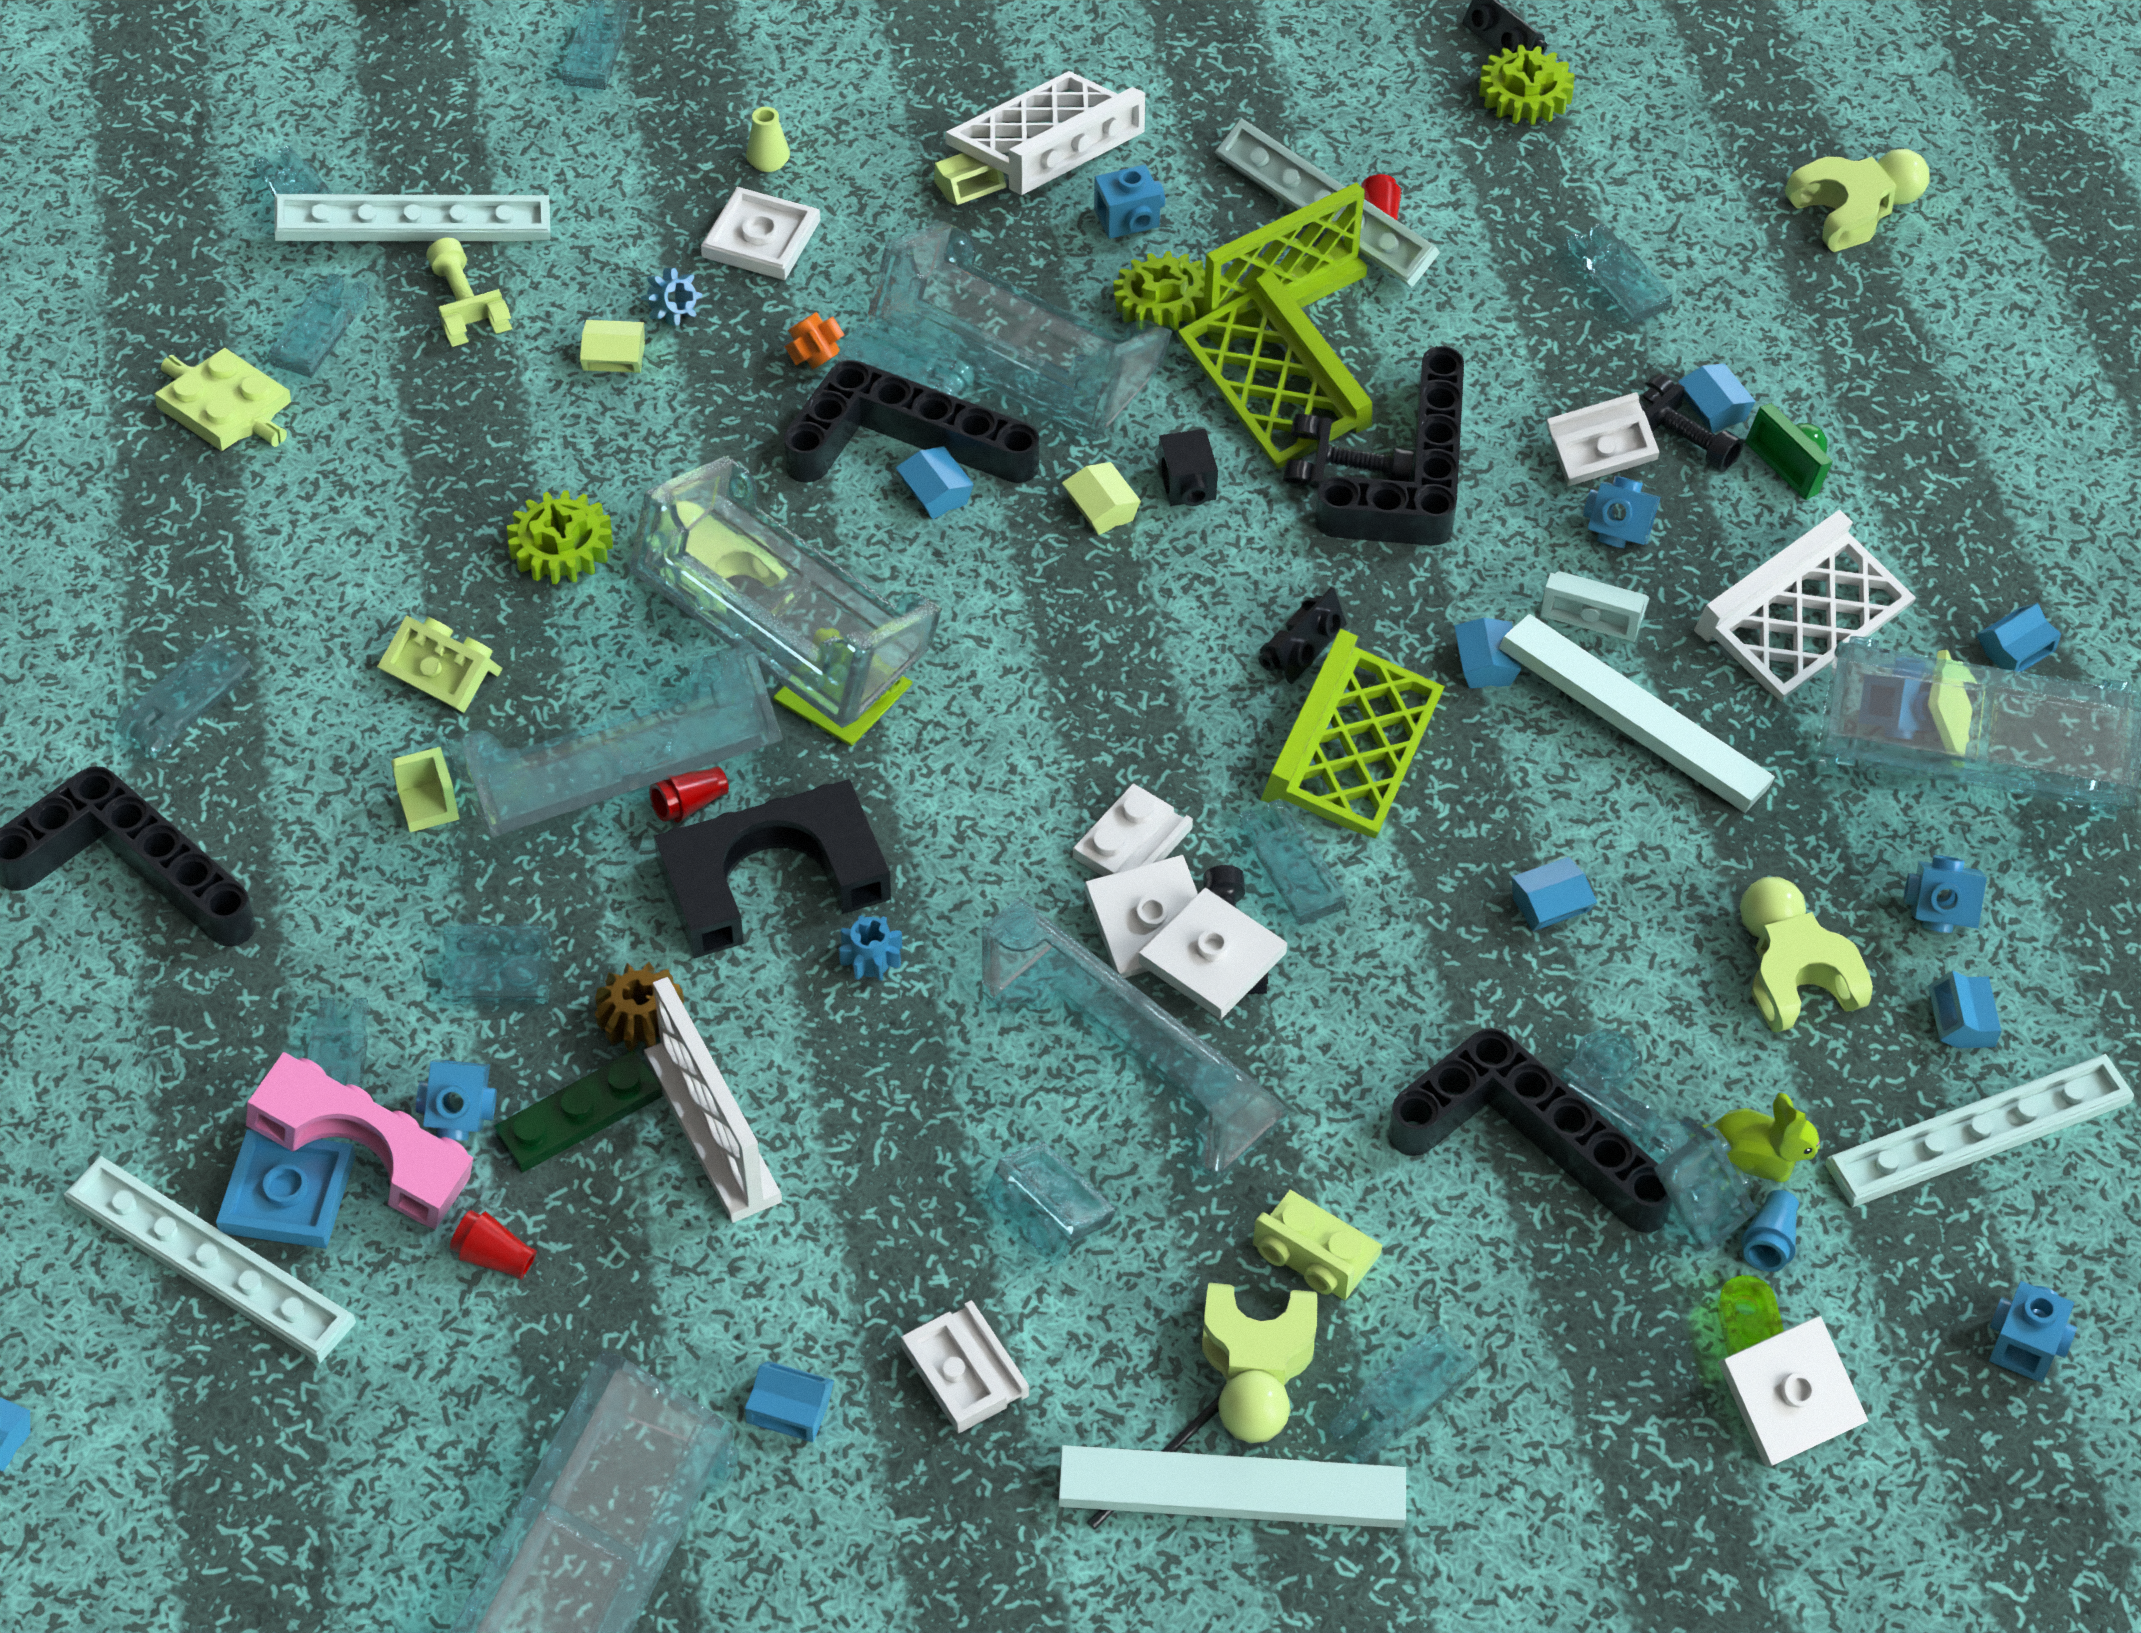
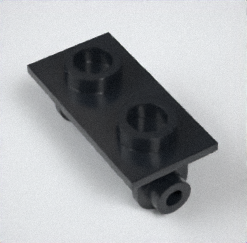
M1472 0L1462 21L1464 26L1500 54L1503 48L1516 53L1518 45H1523L1526 51H1533L1536 46H1539L1543 55L1548 46L1542 33L1533 29L1502 5L1499 0Z
M1330 587L1323 596L1316 595L1313 598H1306L1296 613L1285 623L1288 631L1279 630L1269 642L1260 648L1259 663L1269 671H1273L1276 667L1284 671L1287 682L1292 685L1337 636L1340 628L1343 629L1347 625L1335 588Z

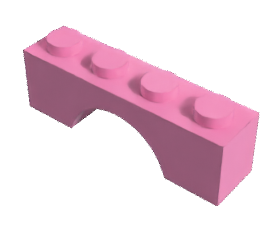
M283 1052L247 1103L246 1126L292 1152L309 1142L328 1137L351 1139L370 1148L381 1159L389 1175L390 1193L388 1205L435 1230L470 1179L473 1157L468 1155L461 1144L447 1137L439 1139L421 1129L418 1122L410 1115L401 1111L391 1112L378 1105L360 1087L352 1084L344 1086L328 1077L318 1064L309 1059H296Z

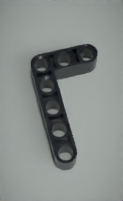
M1436 346L1427 350L1423 355L1418 389L1413 482L1343 476L1325 479L1319 485L1317 491L1315 524L1321 533L1334 538L1427 546L1441 545L1451 538L1457 505L1464 359L1459 351L1447 346Z
M855 360L842 361L831 368L784 435L787 473L792 479L803 483L815 482L821 479L831 468L860 426L923 450L944 446L956 462L1009 482H1027L1033 479L1039 471V433L1033 426Z
M94 766L78 772L0 828V884L8 890H26L36 885L99 839L217 944L228 947L237 946L248 941L254 934L256 928L255 919L245 888L117 775L105 767Z
M1488 1028L1474 1033L1400 1092L1394 1099L1388 1136L1393 1147L1402 1154L1410 1156L1425 1154L1484 1106L1489 1104L1631 1229L1642 1233L1655 1232L1661 1229L1668 1220L1676 1188L1674 1179L1668 1171L1502 1030ZM1484 1061L1493 1062V1063H1495V1064H1493V1065L1487 1064V1063H1484ZM1445 1091H1452V1092H1456V1093H1458V1094H1457V1095L1448 1094V1093H1446ZM1522 1095H1530V1096H1533L1534 1098H1526V1097H1523ZM1414 1121L1422 1125H1412L1407 1122ZM1563 1128H1565V1129H1570V1130H1572V1131H1574V1132H1573V1133L1564 1132V1131H1562L1561 1129H1563ZM1600 1163H1608L1614 1167H1605ZM1641 1197L1650 1198L1651 1200H1653V1201H1655V1202H1653V1203L1645 1202V1201L1641 1200L1640 1198H1641Z

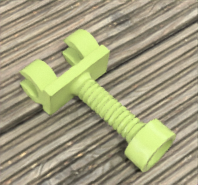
M442 238L435 241L427 250V259L436 275L446 276L457 302L438 307L441 325L451 347L468 343L469 341L464 333L467 332L465 324L489 318L495 334L512 330L511 324L508 319H511V316L499 289L474 296L463 272L467 263V257L460 242L454 238Z

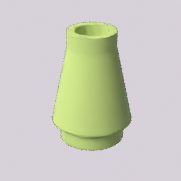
M761 107L752 114V127L746 158L751 165L760 171H776L782 168L788 161L790 150L779 122L778 112L771 107Z

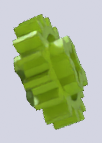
M1518 45L1516 53L1503 48L1501 49L1500 58L1490 55L1488 65L1482 66L1479 96L1485 97L1484 106L1486 108L1497 107V117L1501 118L1506 114L1512 115V123L1517 124L1521 118H1527L1530 125H1535L1537 117H1542L1547 122H1550L1553 119V112L1563 115L1566 110V104L1572 103L1575 75L1568 72L1569 63L1567 61L1556 63L1557 53L1555 52L1545 56L1541 54V47L1536 46L1533 51H1526L1523 45Z
M1166 251L1163 258H1156L1153 253H1148L1146 262L1136 259L1131 260L1132 270L1120 269L1119 280L1113 281L1117 313H1123V321L1126 323L1136 320L1137 329L1142 330L1150 324L1154 326L1155 332H1160L1163 325H1170L1175 331L1179 330V322L1186 321L1191 324L1196 321L1195 313L1203 314L1205 270H1203V262L1201 260L1190 263L1189 254L1185 253L1177 259L1172 257L1171 251Z
M563 490L560 499H553L549 492L543 493L542 503L537 504L535 501L528 499L525 501L527 512L514 511V524L507 525L510 557L517 560L520 572L531 569L532 577L535 581H538L547 574L550 575L552 584H557L561 576L567 575L571 582L574 583L578 580L577 572L582 570L592 576L595 574L594 561L606 564L608 561L607 550L613 549L610 516L603 515V508L600 502L589 506L586 494H582L576 500H572L568 490Z

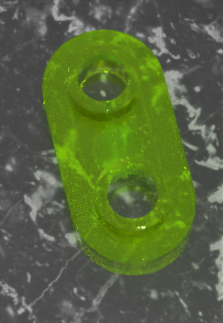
M1741 1275L1731 1278L1724 1284L1717 1303V1313L1728 1356L1784 1331L1775 1294L1766 1282L1754 1276ZM1740 1304L1748 1305L1754 1310V1313L1744 1315L1736 1309V1306Z

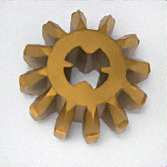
M627 962L622 976L608 972L607 979L605 980L606 986L597 988L595 995L597 1011H595L597 1025L600 1027V1030H605L606 1038L610 1041L611 1045L624 1040L625 1047L629 1052L635 1049L638 1042L645 1041L648 1048L656 1045L655 1038L657 1036L660 1038L653 982L668 977L682 1004L684 1003L683 990L679 984L674 983L673 976L668 969L655 973L654 967L648 962L642 970L634 971V968Z

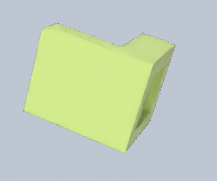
M441 747L398 757L391 761L397 793L409 832L459 820L454 789Z

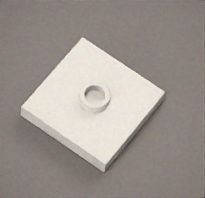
M736 187L701 245L702 257L786 280L820 222V209Z
M1183 855L1085 882V893L1118 980L1149 971L1139 964V952L1198 895Z
M1205 887L1139 952V964L1221 1020L1286 954L1287 942Z
M1821 1316L1807 1320L1718 1361L1756 1449L1766 1467L1773 1466L1868 1422Z

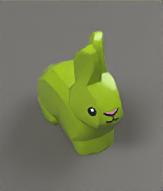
M1780 1092L1777 1093L1773 1101L1774 1118L1749 1108L1730 1110L1713 1124L1698 1127L1695 1142L1701 1149L1708 1152L1712 1171L1716 1173L1739 1176L1741 1172L1763 1179L1785 1182L1789 1180L1797 1161L1811 1160L1817 1154L1821 1147L1818 1132L1814 1125L1806 1119L1805 1113L1794 1108L1788 1095Z

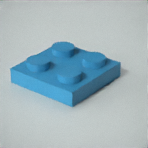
M247 1129L216 1220L218 1230L228 1235L327 1249L356 1157L353 1144L318 1139L292 1152L257 1131Z

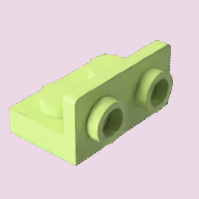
M407 615L377 666L387 674L465 713L487 672L498 677L503 669L489 659L493 650L480 642L467 637L462 644L450 638L453 630L441 622L427 616L424 623H421Z
M1289 1190L1270 1215L1262 1212L1255 1221L1253 1245L1257 1247L1264 1259L1276 1266L1286 1264L1301 1273L1308 1285L1317 1292L1325 1295L1332 1292L1343 1300L1348 1298L1380 1256L1382 1244L1292 1190Z

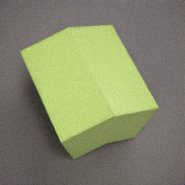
M965 153L935 163L934 182L947 200L955 205L1006 188L1003 172Z
M586 320L582 332L580 352L582 369L584 371L641 373L645 347L644 322Z
M1111 462L1086 466L1062 482L1071 500L1098 535L1111 530L1115 526L1133 521L1141 502Z

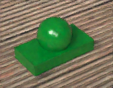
M1772 403L1759 407L1745 443L1802 498L1808 500L1819 494L1833 463V460L1826 455L1828 440L1822 429L1812 423H1798L1795 425Z

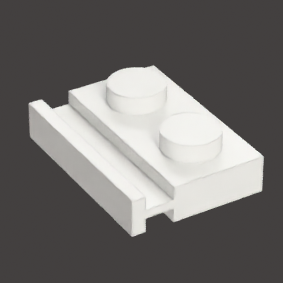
M1637 392L1547 419L1546 428L1552 437L1553 447L1568 486L1658 460L1659 449L1645 412L1642 411Z
M1133 783L1074 846L1073 858L1103 877L1162 861L1190 832L1193 818L1188 815L1184 818L1174 812V807Z
M972 1300L965 1303V1308L954 1314H951L949 1311L901 1336L902 1349L958 1434L1006 1409L1007 1404L1020 1397L1023 1400L1029 1397L1028 1383Z

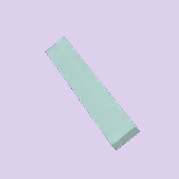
M1243 118L1239 120L1214 152L1219 159L1296 211L1345 188L1344 185ZM1364 199L1359 253L1410 288H1413L1440 254L1436 246ZM1347 205L1342 207L1337 212L1332 221H1336L1339 218V216L1346 209ZM1342 235V237L1340 238L1343 242H1344V235Z
M275 194V241H437L442 238H454L458 241L550 240L549 195Z
M1528 614L1503 637L1499 647L1503 652L1741 811L1746 813L1771 786L1775 778L1774 775L1531 614Z
M2104 1054L1827 1157L1825 1166L1853 1208L2130 1104L2134 1094L2108 1056Z
M102 1156L64 1193L68 1204L319 1364L356 1323L354 1315Z
M1062 1445L1059 1507L1404 1528L1406 1523V1467Z

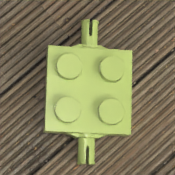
M223 348L195 367L187 366L174 355H169V359L166 357L162 362V372L175 380L155 393L157 408L220 451L225 450L240 439L255 434L271 443L274 447H277L279 442L282 443L286 439V430L271 422V419L291 402L290 390L228 349Z

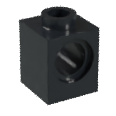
M1206 429L1159 435L1158 467L1169 505L1186 504L1188 506H1198L1206 501L1216 500L1218 468Z

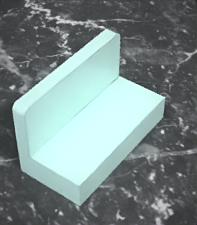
M1559 571L1555 574L1550 573L1545 587L1540 616L1635 642L1649 597L1645 594Z

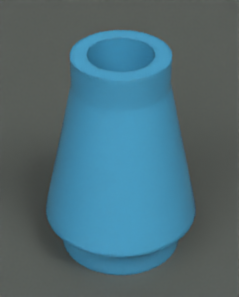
M1773 1190L1768 1193L1764 1205L1741 1237L1743 1255L1746 1261L1759 1270L1767 1272L1779 1271L1793 1260L1795 1256L1796 1213L1799 1202L1790 1192Z

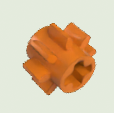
M815 312L788 329L793 341L784 347L795 365L806 360L813 370L841 352L835 341L844 336V333L833 316L822 321L818 313Z

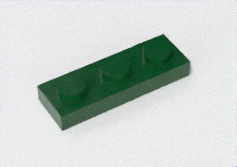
M633 1050L494 1125L495 1135L521 1173H524L663 1097L662 1089Z

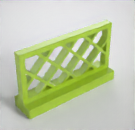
M1356 182L1206 253L1203 314L1195 313L1196 321L1255 289L1256 278L1271 270L1300 308L1366 277L1368 266L1358 257L1365 190ZM1347 205L1346 209L1339 216V218L1336 221H1332L1337 212L1342 207ZM1311 223L1301 237L1296 239L1295 236L1302 227ZM1326 227L1329 228L1317 246H1312ZM1342 235H1344V242L1340 239ZM1273 241L1262 257L1257 256L1267 243ZM1287 246H1292L1279 265L1275 264ZM1236 258L1226 273L1221 275V265ZM1251 263L1255 266L1241 283L1237 280ZM1253 306L1237 315L1235 324L1260 328L1262 316ZM1205 333L1218 348L1221 347L1224 334ZM1231 336L1230 342L1241 337Z
M1272 270L1256 278L1255 289L1178 331V339L1276 469L1285 466L1287 460H1298L1316 450L1318 441L1298 438L1297 443L1282 452L1277 450L1271 442L1273 430L1291 432L1293 422L1292 420L1277 418L1281 401L1305 405L1304 414L1308 415L1312 414L1313 407L1333 410L1339 420L1331 424L1329 442L1351 429L1358 433L1372 427L1371 399ZM1253 306L1262 316L1260 328L1235 324L1237 315ZM1206 332L1224 334L1220 350L1201 347L1195 338ZM1231 336L1255 339L1256 343L1252 356L1227 352ZM1263 341L1283 344L1287 349L1285 360L1280 361L1259 357ZM1292 358H1294V360H1295L1297 363H1291V362H1292ZM1212 361H1217L1216 367L1212 363ZM1224 363L1249 367L1245 383L1225 380L1221 375ZM1256 368L1281 372L1277 389L1252 385ZM1288 374L1308 377L1312 382L1310 394L1284 390ZM1317 391H1319V393H1320L1322 396H1316V395H1317ZM1236 394H1242L1241 399ZM1249 396L1274 400L1270 417L1250 413L1246 408ZM1261 427L1267 428L1266 433L1262 430Z
M1340 628L1270 774L1261 801L1280 807L1282 800H1285L1354 832L1376 839L1445 686L1355 647L1358 636ZM1356 666L1376 674L1381 684L1361 689L1354 675ZM1346 687H1348L1350 692L1344 693ZM1410 689L1429 696L1426 705L1407 709L1398 692ZM1387 695L1395 713L1376 717L1368 700ZM1356 703L1364 720L1344 725L1337 707ZM1419 718L1417 725H1415L1413 719ZM1329 723H1331L1333 728L1327 729ZM1401 723L1410 740L1390 745L1382 728ZM1370 731L1379 749L1359 753L1351 736ZM1339 739L1347 757L1327 761L1320 744ZM1403 754L1399 762L1396 756ZM1312 759H1314L1316 765L1310 766ZM1385 759L1394 776L1373 782L1365 764ZM1353 767L1362 785L1342 790L1333 772ZM1322 775L1330 794L1316 796L1299 787L1303 780ZM1387 790L1382 799L1379 792ZM1368 796L1377 811L1374 820L1372 821L1354 813L1348 801Z

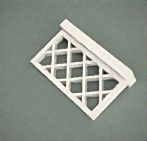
M1068 71L947 131L946 144L1008 174L1009 189L1023 195L1142 134L1145 129V93L1131 87L1117 94ZM1070 88L1071 90H1073V91H1075V92H1063V91H1065V90H1067V89ZM1033 106H1052V107H1033ZM1057 106H1083V107H1057ZM1053 121V123H1026V122ZM1001 122H1021V123H1001ZM971 137H990L986 139H971ZM995 137H1022V138H995Z
M1840 509L1708 603L1694 629L1707 642L1715 638L1766 690L1780 701L1908 608L1916 599L1907 588L1848 532L1853 522ZM1844 551L1858 564V573L1835 570V557ZM1805 579L1825 581L1826 597L1802 594V581ZM1835 583L1859 586V602L1835 599ZM1869 588L1885 590L1896 601L1890 606L1870 604ZM1771 603L1793 605V622L1769 618V605ZM1802 607L1826 610V626L1802 623ZM1836 612L1860 615V628L1858 630L1836 628ZM1869 616H1875L1869 621ZM1738 627L1760 630V646L1743 644L1732 632ZM1769 631L1793 634V651L1770 648ZM1803 636L1827 639L1828 652L1824 655L1803 652ZM1836 640H1843L1839 644H1836ZM1769 660L1794 663V677L1783 683L1769 670ZM1803 664L1809 665L1803 669Z
M666 977L653 982L661 1043L644 1049L645 1060L656 1081L661 1086L665 1098L731 1222L734 1223L781 1203V1192L759 1153L758 1142L671 981Z

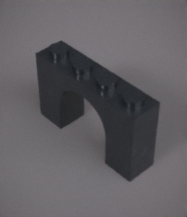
M850 779L834 784H823L813 790L786 798H774L765 804L737 812H726L716 818L689 826H678L654 836L657 864L694 959L744 944L741 915L727 881L733 869L743 859L762 850L773 848L791 849L804 853L814 859L824 870L842 914L891 900L889 868Z

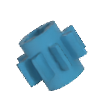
M664 268L663 279L658 276H648L647 281L651 286L647 294L641 296V300L648 301L652 309L649 318L660 319L665 316L668 325H679L680 314L686 317H695L697 314L693 307L696 299L702 297V293L696 292L691 284L694 275L684 274L678 278L676 268ZM668 292H675V301H668Z
M861 915L851 929H841L840 965L852 964L855 979L858 980L864 975L869 977L875 976L880 981L883 980V973L889 966L900 968V949L903 948L902 932L900 930L890 932L887 925V917L883 916L880 919L876 917L864 918Z

